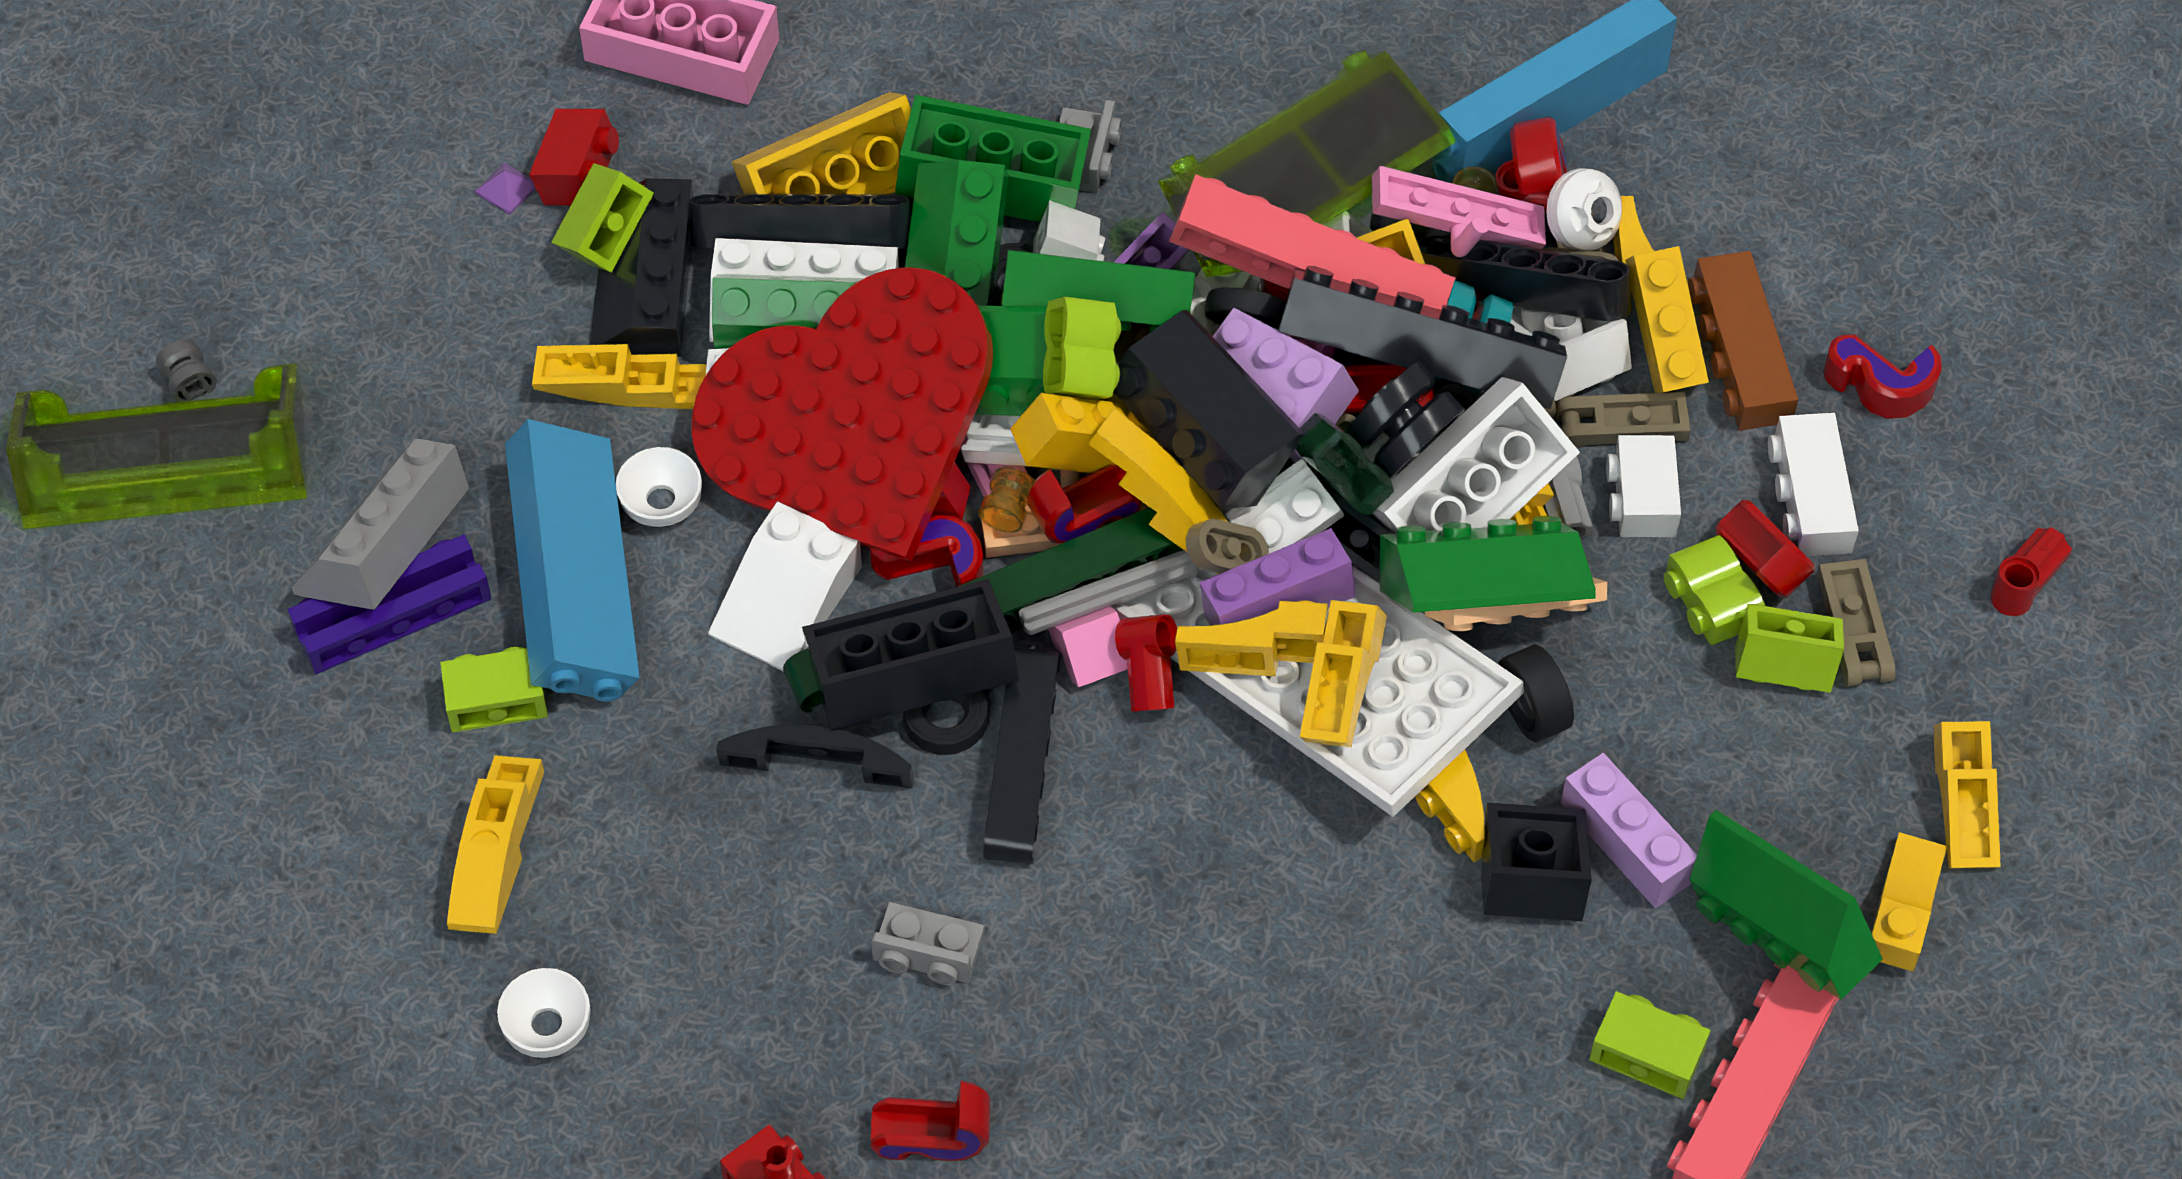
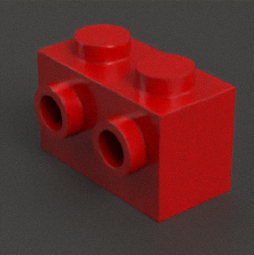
M555 109L529 173L544 205L571 206L593 163L608 167L612 155L618 150L619 136L616 128L612 126L605 109Z

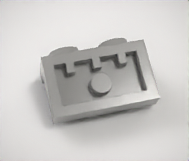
M1106 100L1103 114L1063 107L1060 123L1091 128L1080 191L1098 193L1101 179H1110L1113 153H1108L1110 144L1118 145L1122 129V119L1115 118V101Z
M889 902L879 933H874L871 941L873 960L879 961L881 967L893 973H905L908 969L927 973V976L932 981L942 985H953L956 981L969 984L985 933V925Z

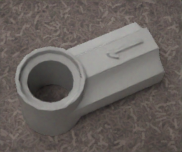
M1576 456L1548 482L1554 496L1543 508L1547 516L1561 518V523L1578 531L1582 540L1591 535L1593 526L1581 492L1582 474L1579 460Z

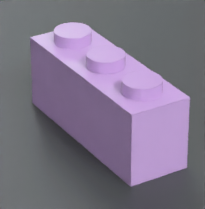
M1604 753L1565 778L1560 804L1564 808L1585 809L1587 834L1655 909L1691 884L1689 879L1697 854Z

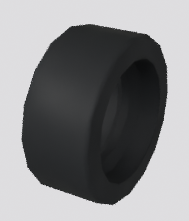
M1534 644L1505 656L1498 661V665L1523 681L1524 694L1508 710L1527 739L1537 743L1573 726L1574 708L1569 688L1556 662L1543 647Z

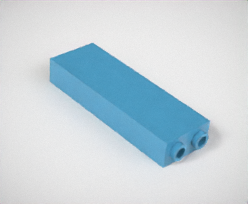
M1630 0L1438 113L1432 163L1436 177L1440 181L1471 188L1496 173L1502 164L1513 160L1510 129L1514 123L1551 117L1556 121L1560 135L1665 73L1668 69L1677 18L1659 0Z
M527 419L505 443L531 685L549 688L557 693H574L594 697L596 700L603 702L619 699L640 676L610 438Z

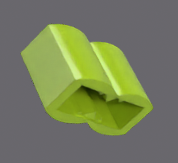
M1062 297L1048 301L1044 325L1047 346L1043 367L1045 393L1094 400L1112 397L1120 377L1119 367L1116 364L1113 351L1121 332V323L1117 316L1115 303Z
M1720 535L1669 555L1667 569L1664 573L1665 586L1674 599L1682 598L1688 608L1687 619L1690 627L1695 634H1704L1710 645H1715L1739 635L1747 603L1765 606L1755 584L1742 571L1733 550Z

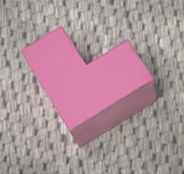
M1111 607L1048 629L1055 648L1063 655L1068 675L1072 683L1077 687L1128 669L1127 660H1124L1116 649L1115 630L1120 619L1118 612Z

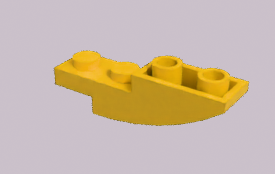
M1464 749L1415 798L1426 816L1432 818L1436 815L1446 827L1444 835L1451 848L1458 854L1465 851L1471 860L1476 862L1482 858L1485 839L1484 811L1476 775Z
M494 755L487 778H478L465 820L454 869L447 917L448 930L497 934L522 861L519 845L544 775L541 759Z

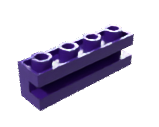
M465 534L452 540L439 541L430 549L418 553L375 610L305 598L298 605L288 608L287 611L294 633L315 675L490 601L492 597L487 576L480 563L476 564L472 548Z

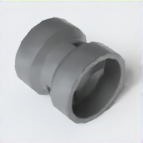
M189 339L177 340L168 344L158 353L155 361L162 377L169 380L168 387L174 399L181 404L193 401V397L199 395L203 397L212 393L217 383L210 366L203 363L204 356L198 344Z

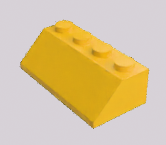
M888 92L731 161L743 193H894L899 157L911 107L906 95Z

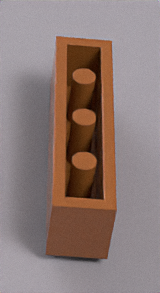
M1751 251L1697 258L1694 277L1688 279V289L1691 303L1693 305L1699 304L1702 315L1699 318L1701 337L1704 342L1711 341L1714 352L1711 353L1713 375L1715 379L1723 378L1726 388L1722 394L1724 411L1727 417H1735L1739 431L1777 425L1779 416L1795 415L1799 399Z

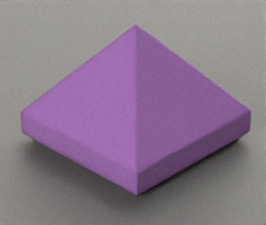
M504 162L475 192L510 215L536 188L531 178Z

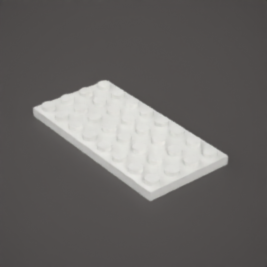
M1218 506L1224 517L1230 522L1225 514L1233 508L1221 509ZM1352 565L1356 597L1345 602L1378 605L1387 615L1379 662H1375L1364 692L1352 748L1304 742L1300 738L1313 663L1278 661L1276 677L1189 672L1394 817L1524 694V685L1522 680L1431 618L1425 617V614L1422 612L1412 613L1380 592V584ZM1199 568L1200 571L1195 576L1110 607L1118 612L1120 620L1128 617L1167 614L1174 619L1177 628L1178 626H1210L1204 614L1200 582L1218 574ZM1176 651L1170 658L1179 664Z

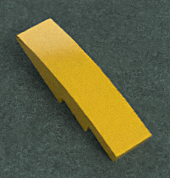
M628 344L537 346L532 386L534 390L617 406L693 409L699 387L706 376L707 364H680L677 354L631 355Z
M1113 408L1088 445L1126 471L1118 485L1156 511L1148 525L1187 552L1186 536L1192 525L1209 519L1228 522L1215 503L1173 457L1153 438Z

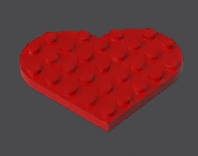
M895 268L875 273L848 288L828 308L817 329L788 325L771 327L748 335L731 346L717 359L704 377L696 395L691 421L692 438L696 455L702 467L720 488L738 501L767 512H771L778 501L823 522L835 533L859 541L863 546L912 562L990 378L993 344L991 334L980 311L981 309L961 286L942 274L921 268Z

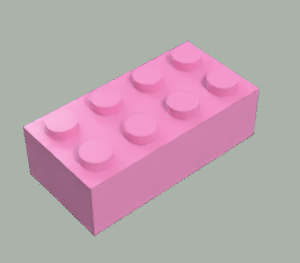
M593 0L579 27L584 61L749 105L779 42L777 7L756 0Z

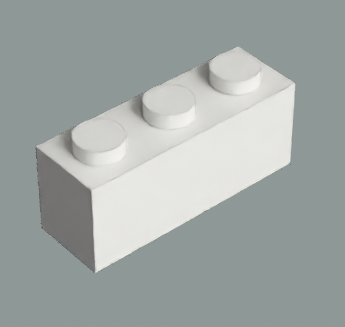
M1835 413L1779 416L1775 435H1769L1768 455L1771 463H1778L1780 474H1777L1775 478L1778 502H1786L1788 513L1783 515V534L1793 541L1806 556L1852 553L1859 530Z

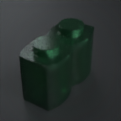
M1314 413L1300 427L1305 435L1295 448L1296 451L1307 463L1321 473L1326 484L1354 509L1365 515H1371L1394 492L1388 475L1364 455L1361 446L1353 437L1328 417Z

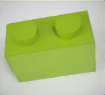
M593 163L551 243L589 265L612 273L654 192L620 171Z
M1747 603L1735 645L1736 678L1748 679L1757 683L1766 682L1797 687L1802 690L1831 693L1844 652L1843 619Z
M510 647L502 652L479 656L465 654L453 660L440 662L446 712L452 733L548 717L544 687L531 685L527 648Z
M1616 991L1594 1039L1589 1061L1684 1100L1706 1049L1711 1030L1701 1026L1696 1019L1688 1015H1674L1654 1007L1648 999L1642 996H1627Z

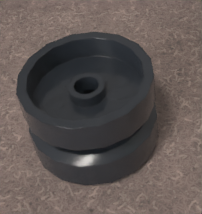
M1417 361L1396 379L1393 378L1363 406V411L1344 430L1346 437L1359 450L1371 448L1385 435L1389 437V440L1375 454L1373 465L1389 482L1456 421L1465 410L1450 392L1439 393L1423 407L1419 404L1433 389L1435 377L1420 361Z

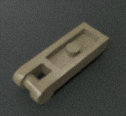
M1685 392L1564 397L1555 403L1556 418L1562 422V428L1560 429L1576 448L1586 445L1617 444L1618 435L1674 436L1675 441L1689 440L1691 429ZM1593 417V423H1580L1582 418Z
M1866 559L1819 564L1817 578L1827 615L1843 619L1844 652L1840 663L1845 687L1860 686L1862 680L1877 679L1878 683L1893 682L1895 680L1894 659ZM1871 651L1873 660L1860 661L1858 652Z

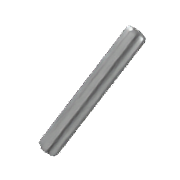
M1182 550L1024 607L1019 611V620L1023 630L1027 634L1033 635L1197 575L1200 570L1193 563L1188 552Z

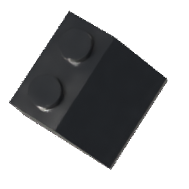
M1487 802L1481 874L1484 915L1583 921L1592 881L1585 809Z

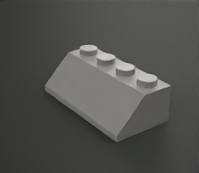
M415 438L388 467L293 585V594L375 610L469 489L456 446Z

